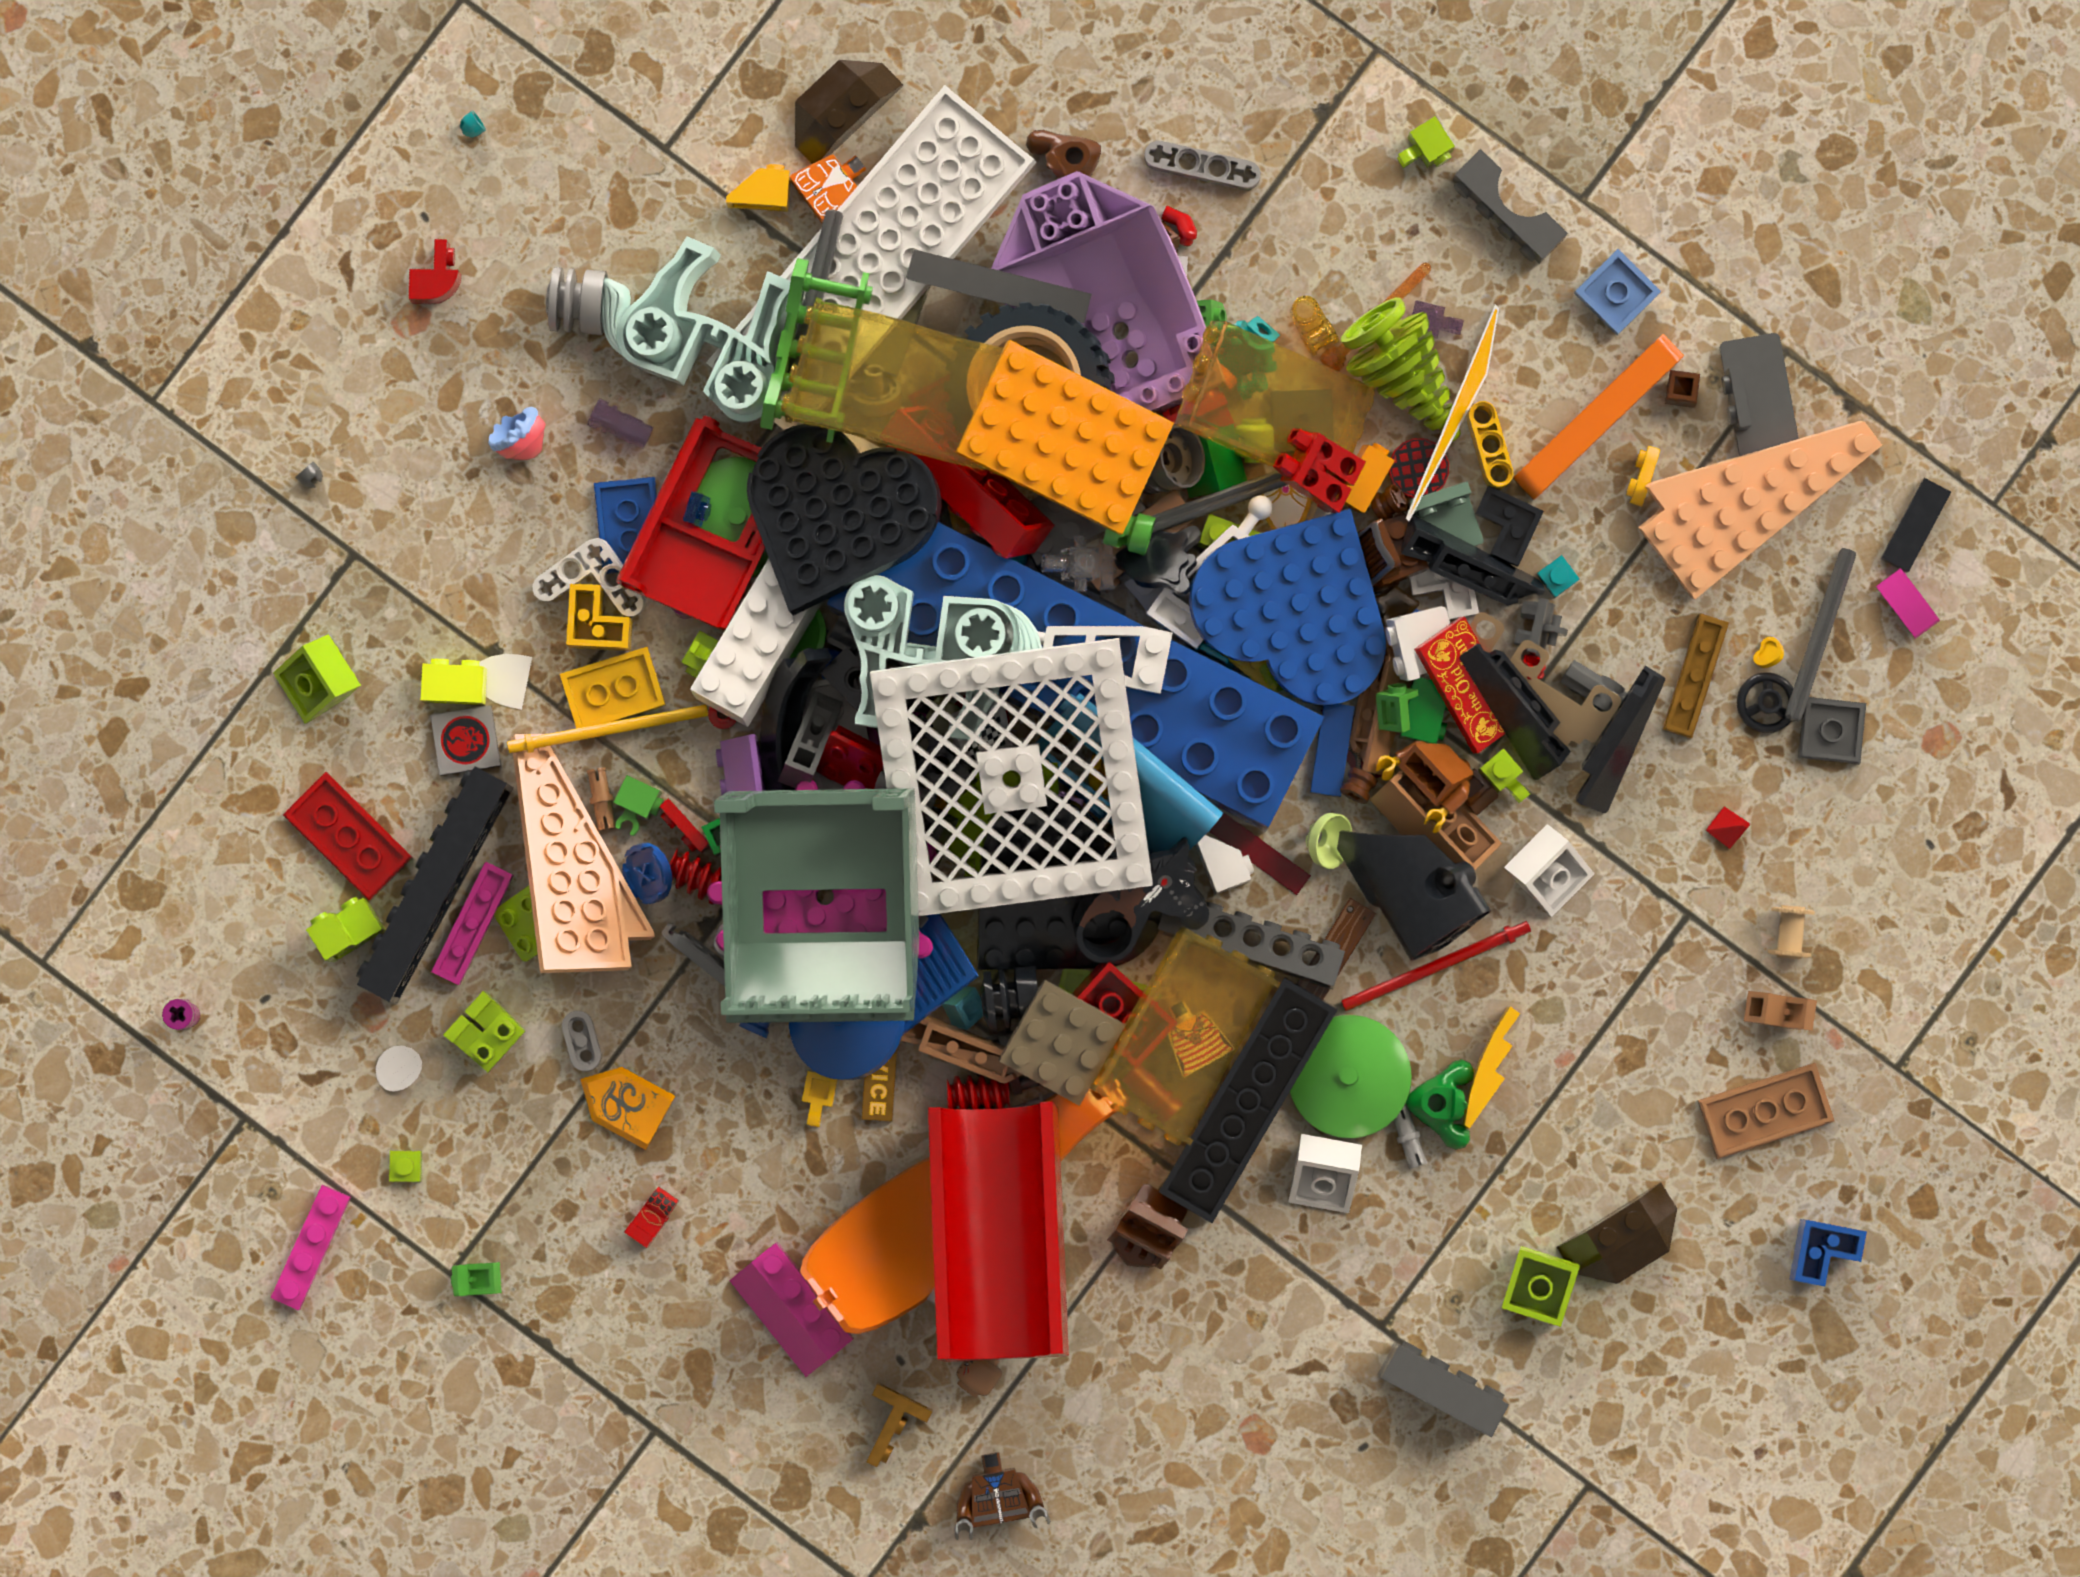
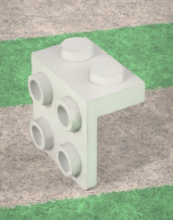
M1443 606L1386 620L1388 626L1385 629L1389 645L1393 647L1395 656L1393 658V667L1396 675L1401 680L1410 681L1418 679L1421 674L1427 673L1414 649L1450 624L1447 609Z

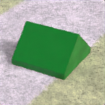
M1232 423L1196 433L1203 445L1205 466L1199 482L1192 487L1186 488L1189 498L1213 494L1247 481L1242 458L1235 453Z

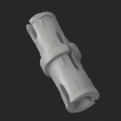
M1405 1105L1400 1114L1395 1118L1394 1124L1399 1136L1396 1138L1397 1142L1402 1144L1408 1167L1412 1169L1428 1162L1425 1159L1418 1138L1421 1136L1419 1130L1416 1131L1408 1106Z

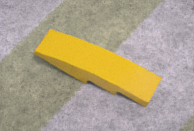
M1511 1006L1507 1007L1492 1031L1477 1063L1466 1102L1468 1107L1464 1111L1462 1125L1467 1129H1470L1505 1079L1495 1070L1512 1048V1045L1503 1038L1520 1013Z

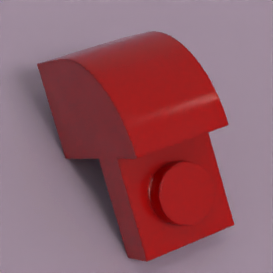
M447 239L434 240V269H409V300L412 304H439L451 298L458 290L462 274L459 270L450 269V266H455V248H450V243Z

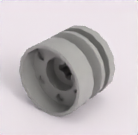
M554 267L546 294V313L550 331L558 332L561 319L563 318L564 331L567 333L571 332L574 320L578 319L582 334H603L601 298L604 278H608L607 271L586 270L582 283H577V275L574 268L568 270L566 282H564L563 268Z

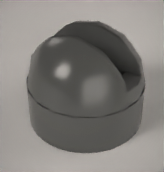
M313 461L295 478L304 487L315 488L316 486L311 480L315 477L319 482H322L323 475L321 469Z

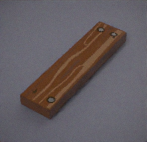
M1351 897L1324 939L1341 945L1339 950L1345 951L1338 975L1377 914ZM1315 953L1308 966H1314L1319 962L1320 958L1317 953ZM1301 979L1297 983V985L1323 1000L1330 990Z

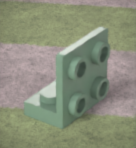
M1468 481L1424 495L1421 498L1413 515L1473 546L1481 545L1484 542L1469 498L1471 490ZM1413 499L1409 500L1408 502V510L1411 507Z

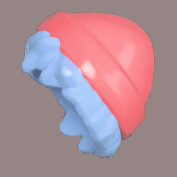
M527 407L513 417L503 416L501 424L493 426L494 432L489 435V446L505 459L530 460L537 457L542 451L546 424L534 407Z

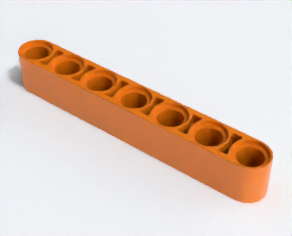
M1662 334L1513 477V480L1535 500L1669 372L1684 355Z

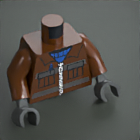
M999 1452L981 1455L984 1473L972 1475V1480L964 1484L957 1501L955 1539L959 1540V1532L963 1530L969 1532V1539L972 1540L974 1536L973 1528L1026 1518H1030L1034 1528H1038L1036 1519L1041 1516L1045 1517L1047 1524H1050V1517L1044 1508L1039 1489L1025 1473L1016 1472L1015 1468L1002 1469Z

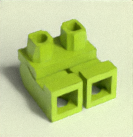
M482 991L464 1012L485 1030L480 1029L465 1014H462L443 1035L489 1073L526 1031L488 992Z

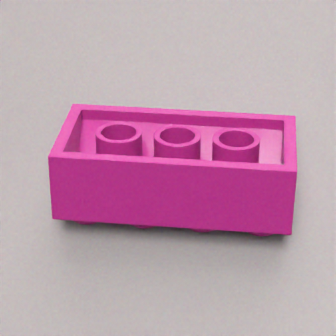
M778 1242L729 1280L805 1377L854 1339L851 1333L845 1332L835 1322L825 1308L819 1311L813 1303V1300L817 1297L804 1280L800 1269Z

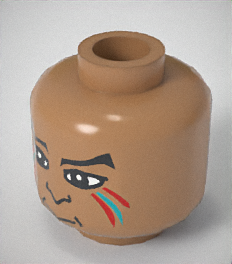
M1000 1360L964 1361L956 1372L959 1379L957 1384L975 1398L978 1395L987 1396L1002 1377V1371L997 1366Z

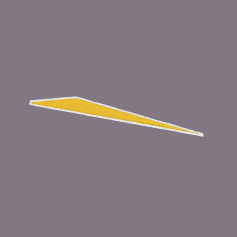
M1496 304L1406 516L1408 521H1410L1488 375L1499 308Z

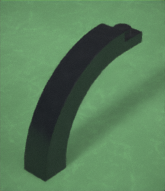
M806 648L799 652L797 657L783 659L771 680L763 707L760 732L761 767L766 791L795 790V788L780 783L778 780L802 723L808 694L820 672L832 659L828 648Z

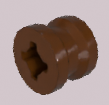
M1395 484L1386 487L1383 493L1377 492L1371 501L1373 511L1383 521L1392 518L1395 513L1401 514L1408 510L1406 496Z
M1351 768L1348 772L1349 779L1347 783H1343L1340 792L1355 802L1367 804L1370 799L1369 792L1375 788L1378 780L1364 770Z

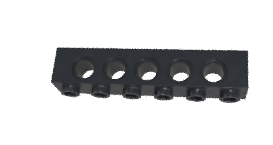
M845 647L820 673L858 711L862 690L861 688L855 689L853 682L861 673L860 653L858 649L853 652L848 647ZM906 699L907 707L909 709L912 703L908 699ZM921 713L917 716L924 723L928 721ZM910 720L913 741L922 728ZM925 732L920 740L928 739L929 746L926 751L931 754L939 741ZM945 745L934 756L940 762L949 760L950 764L955 759L951 750ZM914 750L916 769L918 771L926 759ZM961 758L952 771L966 781L975 768ZM931 762L921 773L922 776L934 785L942 776L937 773V767ZM949 776L939 786L951 798L961 787L959 783ZM974 777L970 784L973 786L978 779ZM967 789L963 791L957 801L968 791Z

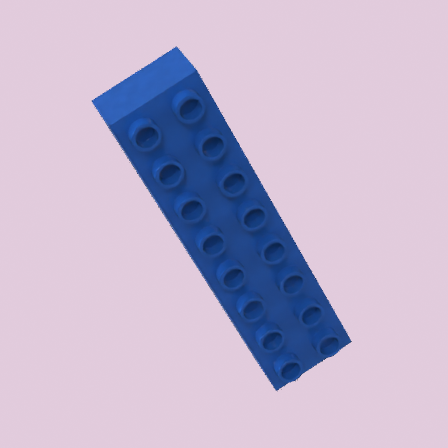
M939 522L928 542L915 555L878 574L914 593L907 643L937 646L943 596L997 600L1024 613L1036 630L1046 633L1047 626H1143L1011 558L1005 559L998 556L991 548ZM849 589L829 598L827 606L830 612L846 617L844 602ZM1054 636L1053 646L1085 643L1086 636ZM1096 636L1095 641L1119 638L1124 675L1132 678L1140 637ZM1171 640L1161 694L1126 687L1133 738L1214 806L1266 832L1324 716ZM1092 675L1082 676L1093 684ZM1071 678L1051 681L1064 689ZM1076 680L1067 693L1075 697L1080 693L1085 697L1090 689ZM1040 682L1020 685L1030 693H1033ZM1045 684L1036 697L1050 707L1059 694ZM1009 686L1000 687L999 693L1004 694ZM1014 688L1006 701L1021 708L1028 698ZM1094 693L1089 701L1096 706ZM1064 697L1054 709L1060 715L1064 712L1059 708L1066 700ZM1031 702L1026 711L1040 718L1046 712L1034 702ZM1051 715L1046 719V721L1052 724L1056 720Z

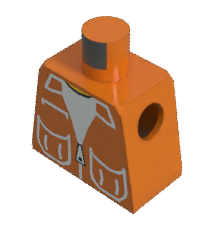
M832 154L793 173L789 178L792 185L823 224L826 211L831 209L838 210L857 188L853 180L866 171V168L856 155L841 165Z

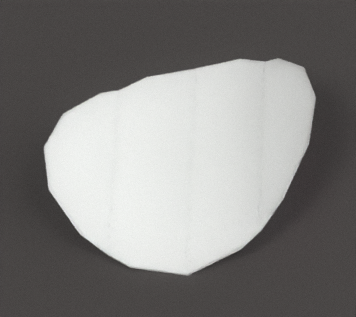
M393 1046L385 1050L378 1058L376 1065L377 1080L386 1090L393 1092L403 1090L418 1078L422 1070V1060L419 1054L412 1048Z

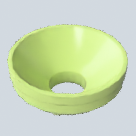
M1327 813L1310 826L1309 833L1306 836V846L1315 864L1327 869H1334L1343 863L1344 860L1337 850L1339 832L1342 830L1352 832L1351 824L1344 815ZM1322 832L1321 840L1318 843L1320 833Z

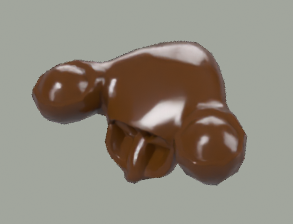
M1044 129L1032 131L1026 140V146L1030 153L1037 155L1046 153V166L1058 179L1076 171L1091 177L1101 155V145L1094 140L1057 134Z

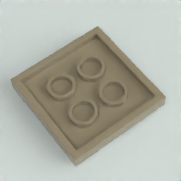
M1044 979L998 1060L1080 1106L1126 1025Z

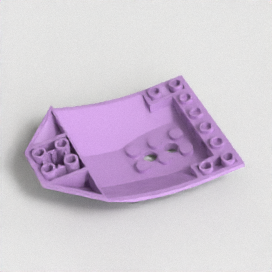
M1078 171L1022 195L991 269L1092 294L1085 323L1081 324L1097 337L1101 343L1102 350L1109 356L1111 361L1108 364L1109 370L1115 377V383L1111 384L1112 392L1159 415L1225 382L1194 293L1172 241L1154 206ZM1120 322L1126 323L1129 329L1127 337L1122 340H1118L1114 336V327ZM1131 351H1135L1138 355V363L1133 368H1129L1125 362L1127 354Z

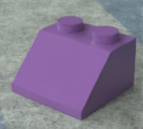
M751 734L720 741L721 749H716L718 768L724 767L725 779L720 780L721 795L728 791H765L759 739L757 736Z

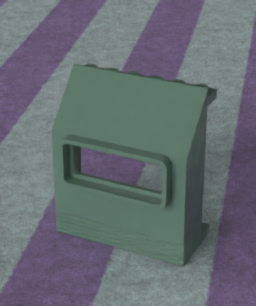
M915 788L728 791L714 800V812L720 813L725 999L721 1001V1015H726V1023L914 1021L919 954ZM886 890L887 931L764 932L763 891Z

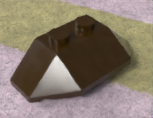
M839 59L795 101L796 149L811 164L831 155L904 85L883 63Z
M1660 1182L1556 1248L1564 1260L1580 1265L1577 1275L1618 1284L1670 1251L1677 1207Z

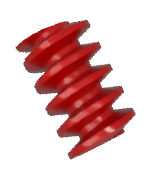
M677 848L669 863L672 881L676 879L675 888L680 890L687 884V894L691 895L698 889V899L703 900L708 895L709 886L714 882L722 881L721 867L713 873L711 872L712 862L709 861L702 868L700 867L701 857L697 856L692 862H689V852L686 851L681 857H678Z
M967 1075L965 1084L961 1083L959 1076L954 1077L952 1084H949L947 1079L948 1109H956V1106H959L960 1109L968 1110L969 1105H971L973 1110L980 1109L981 1105L985 1109H992L993 1105H996L997 1109L1005 1108L1006 1104L1010 1108L1009 1082L1004 1084L990 1079V1082L986 1083L983 1075H979L977 1084H974L971 1075Z

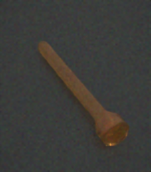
M1427 262L1422 263L1383 302L1395 297L1403 300L1430 273L1431 265ZM1341 343L1338 347L1334 346L1332 349H1327L1319 359L1329 371L1337 374L1345 366L1346 356L1353 349H1348Z

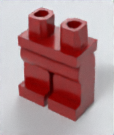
M1293 428L1287 438V443L1296 448L1294 455L1291 457L1286 453H1281L1273 465V468L1282 475L1280 481L1290 485L1294 490L1311 499L1324 512L1340 513L1352 490L1347 485H1355L1366 461L1327 439L1319 432H1307L1302 429Z

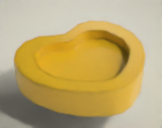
M1774 637L1763 639L1760 649L1753 656L1755 664L1760 668H1769L1781 662L1784 657L1782 644Z

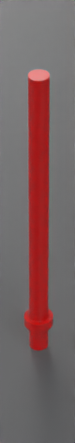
M1527 921L1513 927L1507 925L1499 933L1341 1000L1345 1011L1351 1010L1509 942V944L1516 942V938L1530 933L1531 928Z

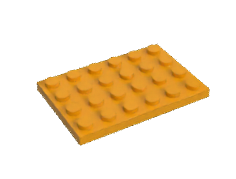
M1008 340L955 453L1122 535L1174 423Z

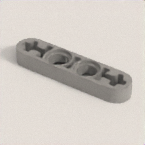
M1164 141L1151 142L1145 150L1144 159L1146 164L1151 169L1240 190L1254 189L1260 181L1261 172L1259 167L1254 162ZM1157 148H1161L1163 155L1171 157L1172 150L1177 151L1174 158V167L1168 166L1170 164L1169 159L1161 158L1159 163L1154 162V157L1149 155L1150 152L1154 153ZM1185 154L1192 155L1196 159V166L1191 170L1182 169L1179 165L1181 156ZM1214 161H1220L1226 167L1225 174L1220 177L1212 176L1208 170L1209 165ZM1231 164L1237 165L1235 172L1244 173L1245 168L1251 169V175L1255 176V179H1249L1248 183L1242 182V176L1234 174L1233 181L1228 180Z

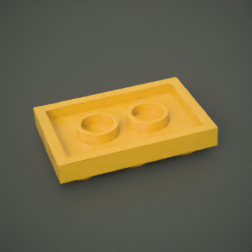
M648 647L560 674L576 728L619 721L666 706Z

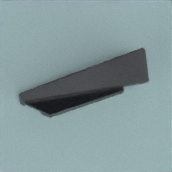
M1412 515L1410 521H1408L1401 554L1430 562L1428 564L1430 571L1507 606L1518 603L1519 598L1535 593L1540 596L1545 593L1542 582L1534 576L1415 515Z
M1478 643L1462 653L1460 656L1461 662L1532 778L1538 780L1559 767L1571 752L1553 733L1561 722L1505 653L1496 649L1486 652L1481 647V644Z
M1645 665L1622 700L1621 705L1582 763V770L1590 774L1576 795V802L1601 813H1607L1665 682L1664 676Z

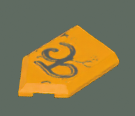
M624 1067L580 1079L592 1121L647 1150L676 1097Z

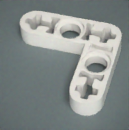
M594 538L583 543L539 575L533 583L534 595L539 600L551 601L568 591L570 584H577L593 573L609 598L623 615L635 616L640 614L646 606V598L628 589L625 590L628 596H636L638 599L635 603L636 610L633 607H625L624 604L628 600L623 593H620L618 596L615 594V591L624 587L620 584L617 586L610 585L606 580V573L609 569H617L620 572L623 564L610 545L600 538ZM590 546H601L603 549L600 552L601 558L604 562L610 558L613 563L604 566L599 571L597 566L602 565V562L597 557H590L589 554L592 552ZM569 561L576 562L579 566L580 572L576 578H569L564 573V566ZM559 577L566 584L564 587L562 582L554 585L551 588L552 595L549 592L543 593L541 591L544 587L543 580L550 582Z

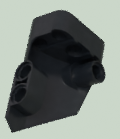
M1345 830L1339 832L1338 852L1365 898L1370 904L1379 907L1410 961L1435 953L1448 946L1491 912L1478 888L1473 887L1476 881V873L1472 865L1466 861L1454 863L1426 835H1383Z

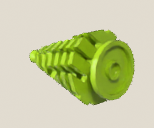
M1398 297L1387 300L1361 316L1342 335L1341 342L1346 348L1357 349L1362 347L1358 350L1359 353L1350 359L1346 369L1353 376H1363L1362 382L1367 386L1378 387V393L1384 398L1392 397L1394 399L1392 402L1403 410L1411 406L1408 414L1415 419L1421 420L1427 417L1423 425L1432 431L1439 429L1442 432L1453 404L1444 405L1451 395L1447 386H1441L1445 381L1443 369L1441 367L1435 369L1439 364L1440 358L1437 350H1432L1435 341L1432 331L1428 332L1430 324L1427 313L1420 312L1400 320L1406 311L1404 301ZM1458 429V431H1457L1455 437L1453 438L1452 442L1455 441V440H1457V439L1460 437V435H1461L1460 429Z

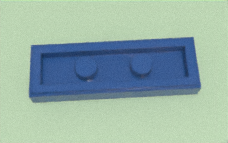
M1343 704L1323 705L1322 716H1324V719L1320 725L1310 793L1341 797L1340 788L1344 780L1355 706Z

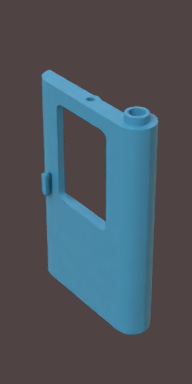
M1080 693L1076 697L1070 694L1080 703L1085 698ZM1065 700L1059 707L1064 711L1061 716L1068 720L1077 707L1068 700ZM1088 701L1085 707L1097 715L1096 706ZM1081 711L1071 724L1083 733H1086L1094 720ZM1055 720L1046 732L1055 737L1063 724ZM1098 724L1089 737L1102 746ZM1067 728L1066 731L1080 741L1081 738ZM1042 736L1035 742L1039 743L1040 755L1050 743ZM1133 738L1149 854L1170 850L1183 837L1187 838L1191 849L1210 831L1223 812ZM1087 742L1084 743L1086 747L1097 755L1099 751ZM1050 753L1045 757L1050 763L1058 762V768L1062 764ZM1067 767L1062 771L1074 781H1077L1079 778ZM1058 777V781L1070 790L1072 786ZM1084 781L1080 784L1091 794H1095L1096 791ZM1077 790L1074 792L1078 798L1084 800V803H1088L1089 799ZM1102 796L1098 797L1099 800H1101L1103 803L1110 807V803L1108 801H1106ZM1093 804L1089 809L1099 819L1104 818L1107 814L1096 804ZM1111 816V818L1108 820V823H1110L1113 826Z

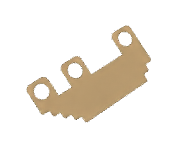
M1479 612L1470 624L1484 651H1493V647L1504 632L1503 623L1485 612ZM1483 620L1492 622L1496 628L1495 635L1489 639L1481 638L1476 631L1479 622ZM1530 640L1522 641L1510 661L1561 722L1553 733L1566 746H1568L1570 741L1581 744L1584 739L1595 743L1621 705L1620 696L1602 685H1596L1582 706L1537 678L1549 660V653ZM1532 648L1539 652L1541 659L1538 665L1529 667L1522 662L1521 654L1525 649ZM1600 693L1609 695L1613 702L1611 709L1605 712L1598 711L1593 705L1594 697Z

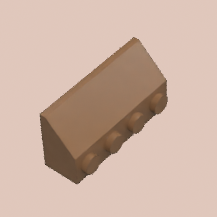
M1403 770L1399 771L1369 799L1401 835H1426L1454 863L1466 861L1472 865L1474 870L1502 844L1465 803L1451 816L1446 815L1440 831L1433 833L1432 831L1437 822L1429 820L1424 825V820L1430 810L1440 809V805L1435 806Z

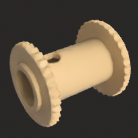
M1781 905V907H1772L1771 911L1781 912L1778 949H1768V953L1777 955L1780 958H1810L1811 953L1802 952L1805 914L1815 915V911L1800 906Z

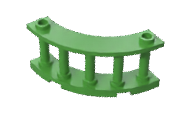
M797 258L791 276L785 311L787 312L784 330L781 331L776 354L777 363L775 371L771 374L763 403L760 427L772 430L775 418L781 419L782 416L829 426L826 442L832 443L835 432H841L843 428L845 414L841 413L855 353L864 304H870L873 287L868 286L870 273L863 272L859 287L812 277L813 274L807 273L809 260ZM812 289L857 299L853 319L807 310V306L802 305L804 291L809 292ZM809 322L851 331L846 354L799 344L800 341L795 340L798 323ZM797 356L842 365L843 369L839 386L836 387L792 377L791 373H787L790 358L796 359ZM789 389L834 398L835 402L832 413L829 414L787 405L785 401L781 400L782 392H788Z

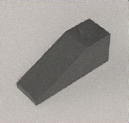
M814 691L778 782L796 788L797 783L801 781H812L828 737L843 704L842 701Z

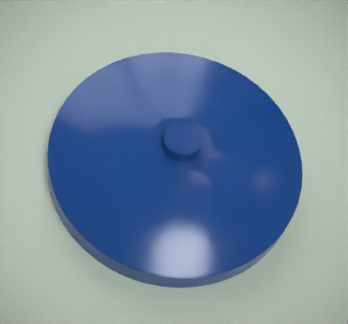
M905 1021L789 1022V1031L797 1054L813 1071L832 1079L856 1080L873 1074L888 1062L900 1043Z

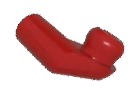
M1166 206L1161 220L1177 226L1180 234L1179 244L1186 247L1191 246L1193 240L1197 238V229L1192 217L1170 206Z

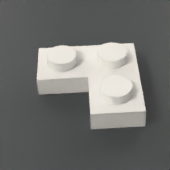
M1429 569L1409 578L1412 596L1443 591L1449 620L1464 616H1474L1479 613L1474 590L1438 575Z

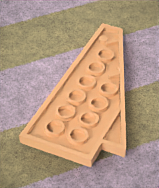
M1858 421L1648 483L1645 487L1661 509L1638 528L1690 597L1697 599L1880 448L1882 444L1865 421Z
M515 734L511 741L525 738L524 735L528 734ZM531 734V737L539 736V735H544V734ZM551 746L536 748L532 753H528L527 750L513 753L540 973L629 970L632 965L628 941L653 939L655 933Z

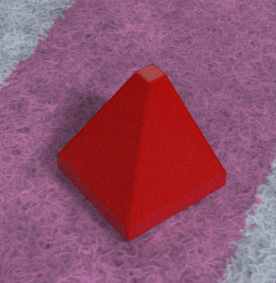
M1724 806L1705 831L1728 849H1731L1750 826V823Z

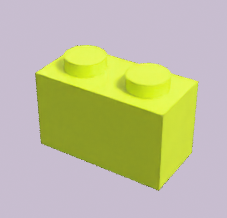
M431 659V664L422 663L420 700L424 703L485 705L487 668L480 666V661L461 660V665H449L448 659Z

